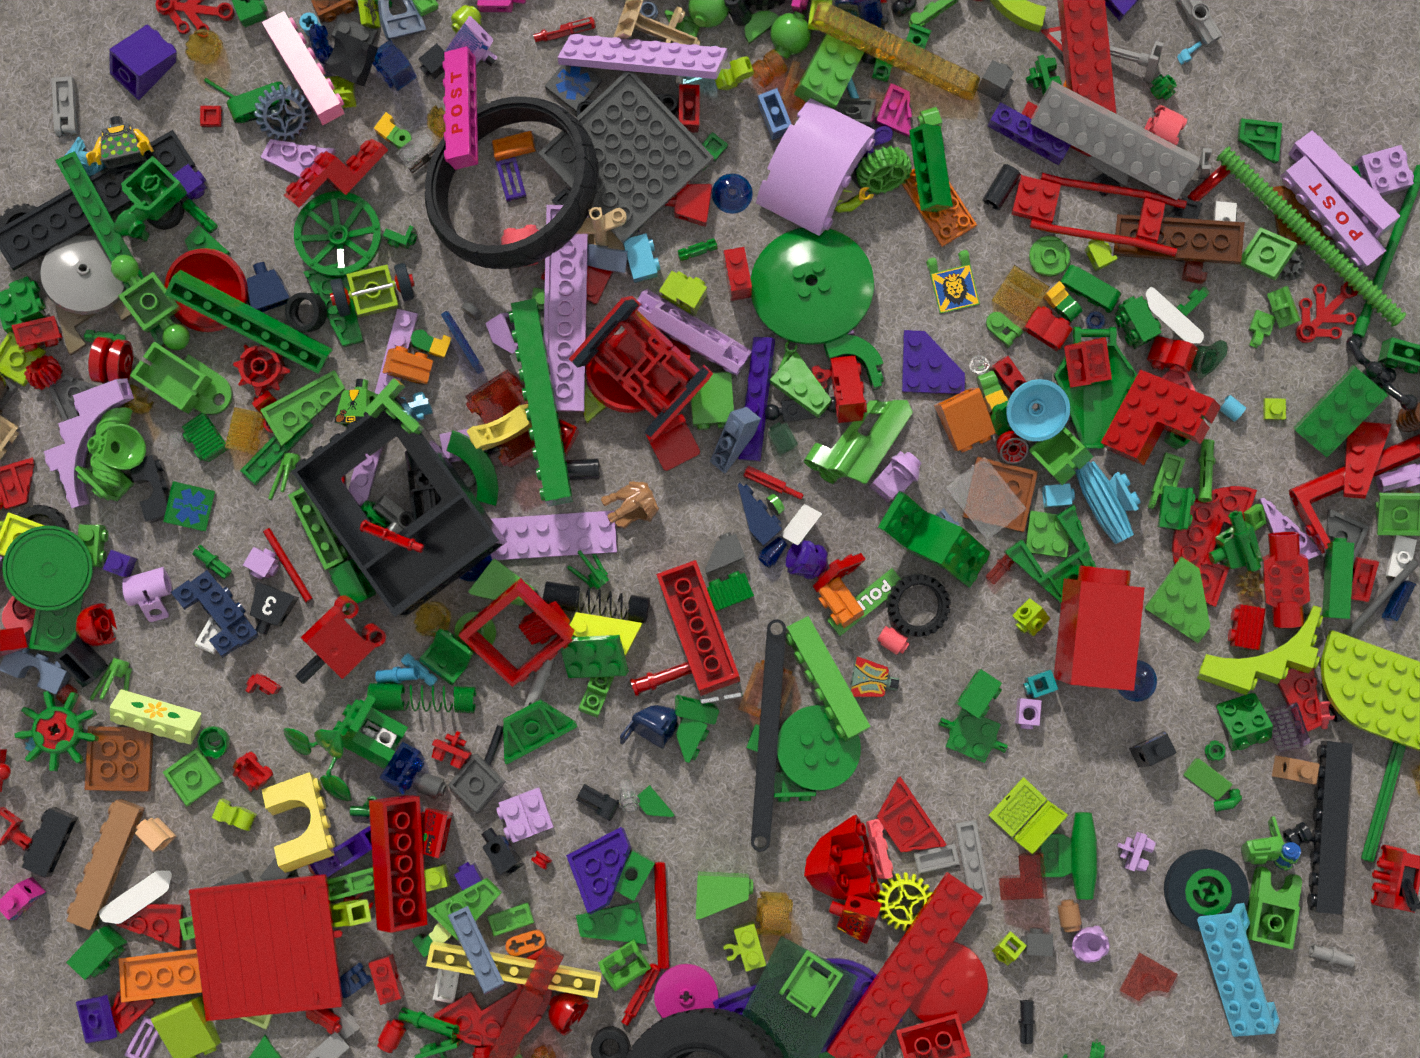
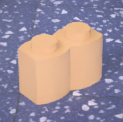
M150 818L148 821L144 819L136 827L137 831L135 832V835L153 853L163 850L176 837L160 818Z

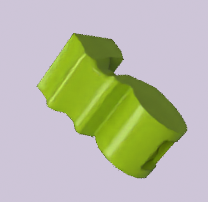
M745 56L729 62L730 69H721L717 79H714L717 88L730 90L737 87L738 83H742L743 80L751 77L754 74V70L749 57Z
M224 798L220 799L212 818L219 822H226L228 825H234L240 829L250 831L257 814L240 806L232 807L230 806V801Z

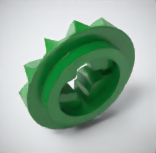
M365 501L361 508L372 524L383 528L389 526L390 523L373 510L375 502Z

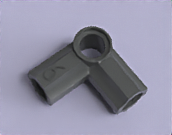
M383 495L373 506V510L390 523L387 528L396 534L413 522L412 512L403 510L386 495ZM401 517L404 518V520H405L407 526H406V525L403 526V525L401 524V522H400V518H401Z

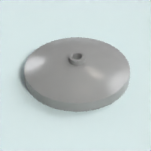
M89 235L74 236L51 248L43 259L40 272L43 288L49 299L65 311L81 315L105 311L115 305L120 300L118 295L126 290L123 282L113 276L111 272L112 262L98 237Z

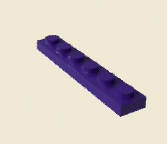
M753 337L745 407L759 416L761 420L754 436L740 453L738 458L740 460L761 462L766 421L765 409L768 405L775 347L774 338Z

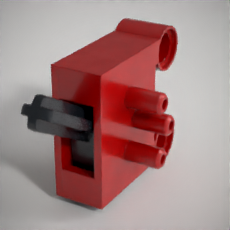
M1383 844L1381 846L1382 855L1376 864L1377 867L1384 870L1383 872L1378 870L1372 872V877L1381 880V883L1374 882L1372 885V889L1375 892L1373 899H1371V904L1415 913L1416 909H1420L1418 898L1420 856L1407 853L1406 849Z

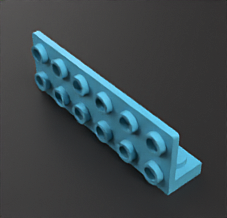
M1236 904L1231 913L1198 917L1197 921L1232 1035L1238 1037L1274 1034L1280 1020L1275 1003L1266 1001L1246 934L1250 921L1245 904Z

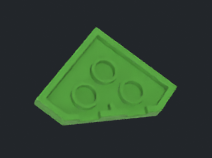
M1181 556L1151 597L1145 609L1199 643L1211 627L1200 569Z

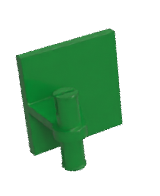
M447 1038L440 1042L441 1045L436 1046V1042L424 1045L419 1049L420 1052L415 1055V1058H424L438 1053L441 1058H447L446 1051L458 1048L464 1041L461 1039L457 1040V1038Z

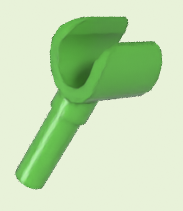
M790 341L785 344V354L778 369L796 352L797 344L794 350L787 348Z

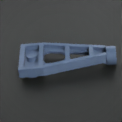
M378 0L379 17L386 40L426 30L423 18L419 15L412 0H402L407 11L398 15L390 13L389 0Z

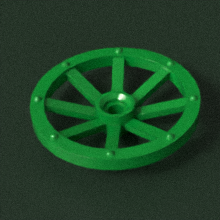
M332 191L313 198L300 211L294 226V242L302 260L314 271L329 277L347 276L346 274L363 270L375 258L382 239L381 224L374 209L363 198L349 192L345 195L340 191ZM337 200L356 204L344 225H341ZM330 201L334 225L332 226L313 212L320 205ZM364 209L369 215L373 226L349 231ZM307 218L313 219L328 231V234L302 235ZM373 233V240L367 252L350 240V238ZM338 234H343L341 239H336ZM330 241L313 259L307 254L303 242ZM344 246H348L363 258L355 264L345 267ZM337 247L338 268L320 265L319 263Z

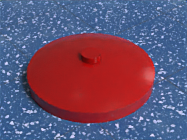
M209 248L188 251L179 256L167 272L165 279L166 288H168L172 277L179 270H182L247 304L248 286L245 275L240 266L221 251ZM177 301L182 309L174 315L187 327L200 332H215L227 328L223 324Z
M620 334L613 335L611 338H618ZM647 358L641 364V367L645 370L652 361ZM594 359L589 365H586L585 375L588 387L600 403L612 410L624 413L646 410L622 387L620 381L617 382Z
M953 941L909 1006L912 1012L924 1022L957 1013L961 1025L971 1020L980 1011L987 996L988 979L981 960L968 947Z

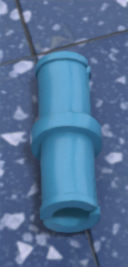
M398 666L390 670H377L375 674L378 684L387 682L398 684L406 680H418L420 676L417 666L409 668Z

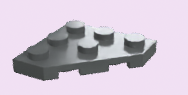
M64 375L56 381V384L50 386L49 390L64 421L80 416L75 408L73 395L97 387V385ZM127 402L118 407L129 408Z

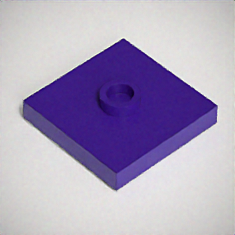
M108 995L76 1002L86 1044L117 1037Z

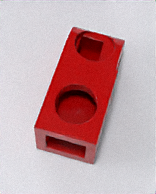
M1009 356L1003 357L989 368L991 371H994L997 378L1004 384L1011 395L1019 386L1026 383L1025 378Z

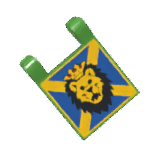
M967 250L958 253L960 267L938 272L936 258H930L926 262L940 314L980 304Z

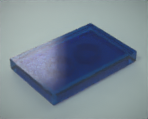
M449 311L443 312L441 314L442 318L477 374L484 371V368Z

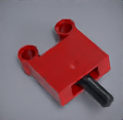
M342 595L335 600L334 606L300 637L316 653L295 675L302 684L306 683L325 663L343 679L375 647L384 644L386 634L376 624L370 623L364 626L362 637H360L344 620L345 618H354L359 611L357 603L349 596ZM350 603L349 609L343 611V606ZM377 631V636L370 639L371 634Z

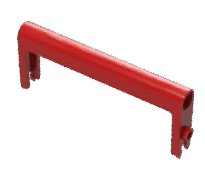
M1420 434L1383 449L1373 477L1420 458ZM1345 466L1289 490V495L1293 498L1292 502L1305 524L1307 535L1310 538L1312 537L1322 554L1325 553L1324 549H1328L1327 544L1331 542L1311 504L1343 491Z

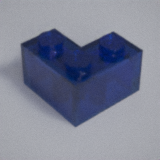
M388 40L378 48L372 65L377 72L381 73L384 81L390 88L394 86L399 91L417 78L411 63L391 40Z

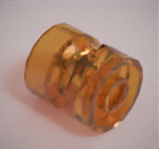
M774 49L763 55V60L758 59L751 64L754 70L753 76L755 79L760 76L762 80L758 83L763 88L774 82V77L779 78L788 71L784 60Z

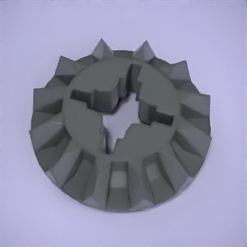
M1296 250L1289 260L1290 262L1297 263L1291 266V270L1289 266L1285 265L1278 276L1280 279L1286 281L1297 279L1305 270L1306 261L1303 259L1302 253Z

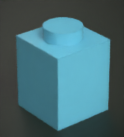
M1061 484L1046 485L1042 487L1044 508L1070 506L1072 501L1075 500L1074 489L1071 488L1070 484H1064L1063 486Z

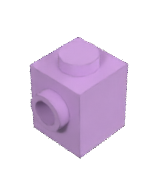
M253 547L243 566L252 570L250 574L262 580L263 577L269 579L270 576H274L277 573L279 560L275 558L276 554L266 548L262 551L259 548Z

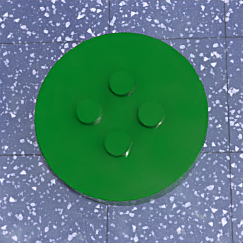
M39 526L23 532L13 540L5 553L2 570L7 588L18 601L37 610H57L73 604L83 596L91 583L94 566L88 546L78 535L62 527Z
M822 705L808 706L796 711L783 723L778 732L776 760L780 770L794 785L815 792L831 790L844 783L854 773L861 755L859 735L846 742L843 738H839L835 731L836 725L833 719L830 720L824 710L826 707Z

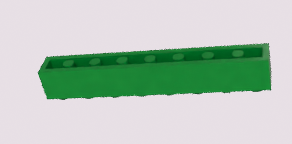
M179 270L172 277L165 292L166 296L317 374L323 369L333 350L182 270Z

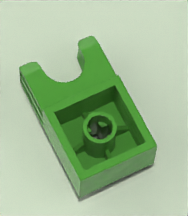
M1258 866L1254 870L1247 907L1250 921L1246 930L1248 940L1293 949L1302 879L1299 875L1290 874L1286 876L1282 888L1279 891H1275L1271 885V872L1262 866Z

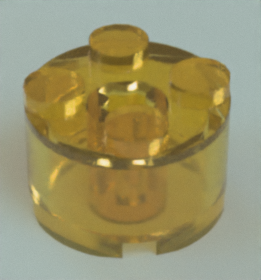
M760 891L759 894L762 898L757 899L756 922H760L761 927L757 928L758 935L785 936L786 933L790 934L791 921H788L789 912H792L793 909L792 899H789L786 892Z

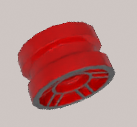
M1014 431L1003 433L996 442V448L1002 460L1009 464L1023 461L1029 452L1025 439L1018 436Z

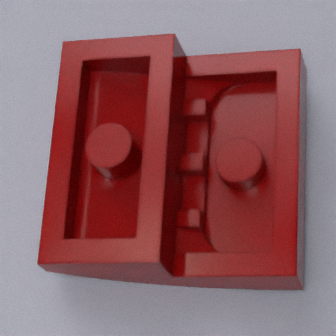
M1106 337L1064 346L1070 388L1112 379Z

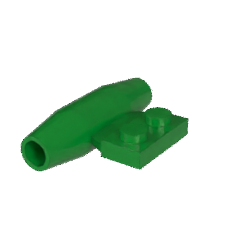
M1075 812L1071 838L1064 834H1051L1041 845V877H1064L1072 873L1076 899L1083 900L1094 899L1097 879V837L1092 813Z

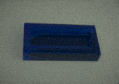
M1404 581L1393 592L1382 614V618L1387 621L1398 622L1416 586L1415 583Z

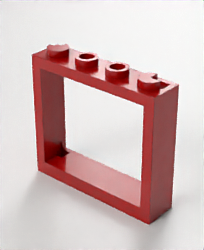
M520 578L463 625L458 636L513 687L518 682H524L532 671L537 672L543 666L544 661L547 659L549 661L557 655L559 649L567 648L568 644L573 641L571 638L575 630ZM519 596L559 635L517 669L477 630Z

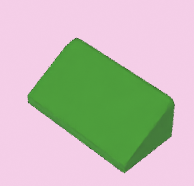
M1198 758L1194 759L1183 774L1217 801L1233 785Z

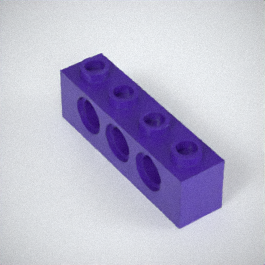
M1000 102L987 127L1059 166L1071 144L1032 125L1029 117Z

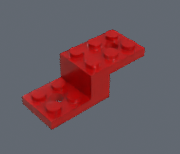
M373 139L370 141L366 140L360 146L361 150L346 161V166L333 154L327 151L321 152L314 159L315 163L310 168L307 167L301 172V178L286 188V193L283 196L300 208L325 180L335 189L347 195L382 158L388 149L382 143Z

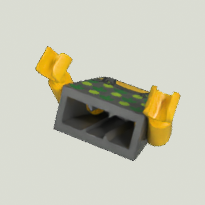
M114 116L110 118L111 127L101 130V136L97 139L93 151L86 154L89 166L93 162L101 165L102 159L107 169L146 161L144 152L148 150L153 152L154 150L149 138L139 129H133L129 123L123 124L122 117Z

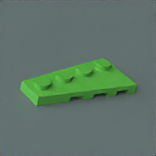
M335 370L260 411L281 447H283L342 393L345 387Z

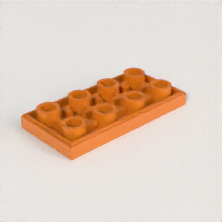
M914 168L910 173V178L906 179V183L902 184L941 247L977 226L950 182L953 207L940 212L921 211Z

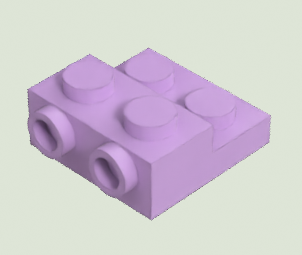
M540 787L499 802L500 807L496 808L500 820H505L507 827L504 828L506 838L507 840L511 839L513 843L554 827Z

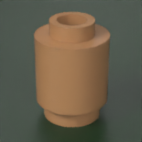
M1073 899L1061 901V905H1058L1057 909L1060 926L1063 927L1064 932L1081 930L1080 925L1082 921L1079 904L1074 903Z

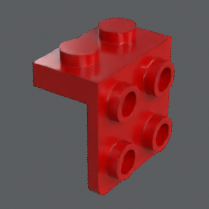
M55 316L12 325L18 349H24V353L35 351L38 348L37 346L44 344L46 348L56 346L62 340V334L59 333Z
M677 414L654 440L645 433L664 471H669L700 454V449L686 424L683 414Z

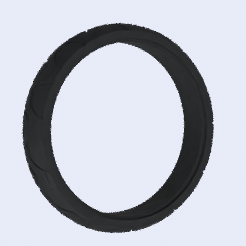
M508 97L491 101V103H486L477 108L478 141L506 125L519 122H542L564 131L570 136L574 145L576 174L566 202L548 224L520 241L505 245L488 246L470 242L457 235L448 212V193L455 169L445 160L446 142L444 137L439 142L427 169L425 207L431 226H433L441 242L461 259L490 269H511L528 266L551 256L552 253L561 249L573 238L588 217V209L592 208L599 179L596 151L588 132L578 119L555 103L533 97Z

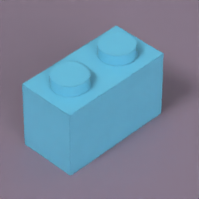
M646 233L629 238L623 245L624 249L628 251L627 259L634 283L658 277L657 271L661 269L658 258L654 259L652 251H655L652 238L648 239Z

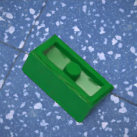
M678 694L675 696V714L677 716L712 725L716 723L719 709L714 703Z

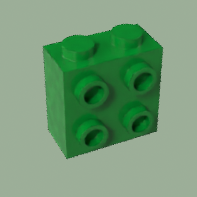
M1132 296L1118 306L1119 310L1115 313L1116 317L1114 319L1117 326L1123 328L1126 333L1124 338L1129 346H1133L1136 349L1162 333L1159 320L1153 317L1148 301L1144 300L1142 296L1136 299Z

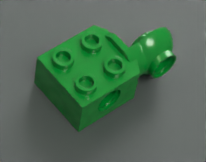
M153 156L121 183L123 192L134 205L117 217L114 223V232L121 236L138 237L145 230L144 222L147 219L157 221L187 194L182 184Z

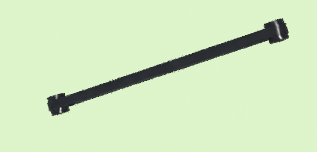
M778 619L769 622L766 633L751 845L758 852L768 849L771 838L786 625ZM773 623L781 624L783 629L781 634L774 635L771 632V625ZM759 836L766 838V844L763 847H757L754 844L755 839Z

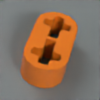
M536 929L512 936L506 942V951L512 956H518L538 950L545 944V935L541 930ZM533 934L542 938L539 941V945H536L534 942L528 944L527 940L532 939ZM513 940L516 943L524 942V945L520 946L517 952H515V949H510Z

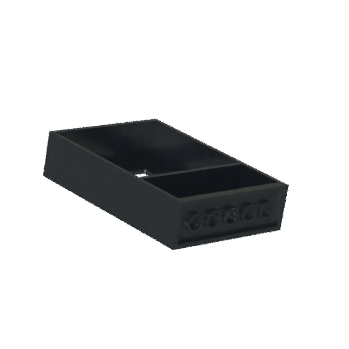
M396 396L394 400L424 428L419 435L413 432L411 434L406 432L400 426L403 423L397 417L393 419L386 413L387 407L377 418L365 412L362 419L346 426L347 430L343 433H337L332 436L327 445L316 448L312 452L313 455L307 460L305 458L295 464L296 468L291 472L392 615L398 618L407 617L507 543V541L406 400ZM395 437L399 438L441 497V502L398 533L409 539L414 538L416 542L423 544L424 549L422 553L414 550L408 551L407 548L389 541H383L381 538L369 533L361 532L360 525L362 521L368 520V522H372L342 482L344 475L367 459L366 454L369 456L373 455Z

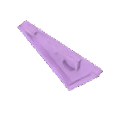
M1265 498L1258 499L1259 504L1263 505L1266 521L1271 533L1299 532L1301 554L1306 555L1308 559L1322 554L1316 544L1309 539L1310 537L1306 533L1301 532L1299 527L1287 516H1283L1275 508V505Z

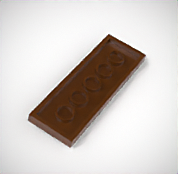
M1117 214L1115 235L1135 238L1140 216ZM1162 217L1157 243L1177 248L1175 257L1114 243L1113 256L1241 265L1245 222Z

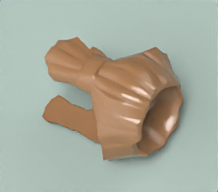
M629 482V485L622 487L616 493L601 497L604 506L617 500H624L620 508L607 515L608 520L611 523L615 522L618 528L625 529L629 524L638 519L651 522L653 516L659 511L653 493L649 489L648 483Z

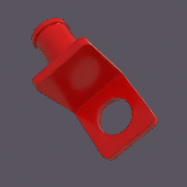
M0 807V815L12 823L0 839V846L6 845L11 840L26 851L31 846L29 843L32 844L33 841L32 838L19 830L23 820L5 807Z

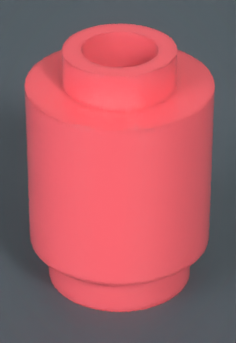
M885 626L877 639L881 642L880 645L896 655L899 652L903 654L909 645L906 642L908 637Z

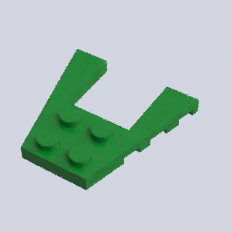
M1075 505L1069 506L1055 517L1077 549V552L1048 572L1044 573L1023 540L1018 541L1004 551L1010 559L1060 604L1062 602L1064 578L1078 580L1079 565L1096 567L1089 551L1088 542H1086L1083 534V527L1078 519Z

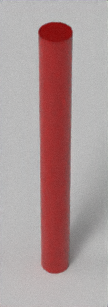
M271 528L264 530L265 537L305 603L312 600L311 594Z

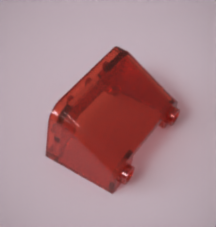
M508 369L465 396L468 400L466 406L472 414L476 412L484 424L505 416L519 405L528 404V401H524L522 393L524 388L519 379ZM529 430L499 445L501 455L498 457L504 466L508 465L509 468L532 457V448H536L535 440L531 441Z

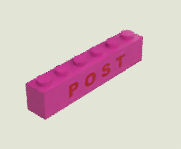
M467 46L444 52L445 61H443V69L445 71V79H443L445 114L443 118L446 125V132H444V140L446 142L444 157L446 162L450 163L455 170L478 165L476 57Z

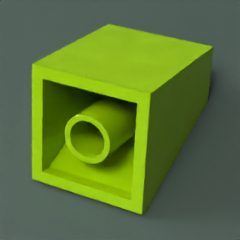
M203 995L172 1007L151 1018L152 1024L173 1058H197L196 1055L202 1052L204 1055L216 1051V1046L221 1043L213 1021H206Z

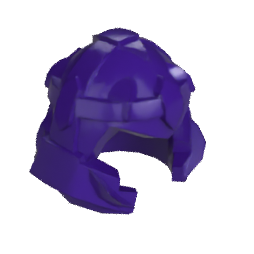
M803 540L802 544L800 542L799 545L793 543L785 560V566L788 568L787 572L804 576L806 579H814L824 571H827L829 566L828 552L823 546L818 544L816 546L811 541Z

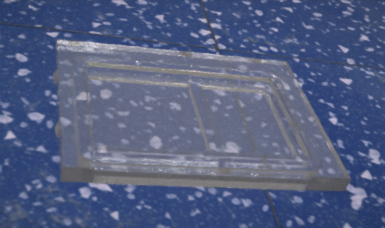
M986 457L972 465L970 469L946 487V490L987 540L1002 528L1008 526L1012 520L1027 509Z

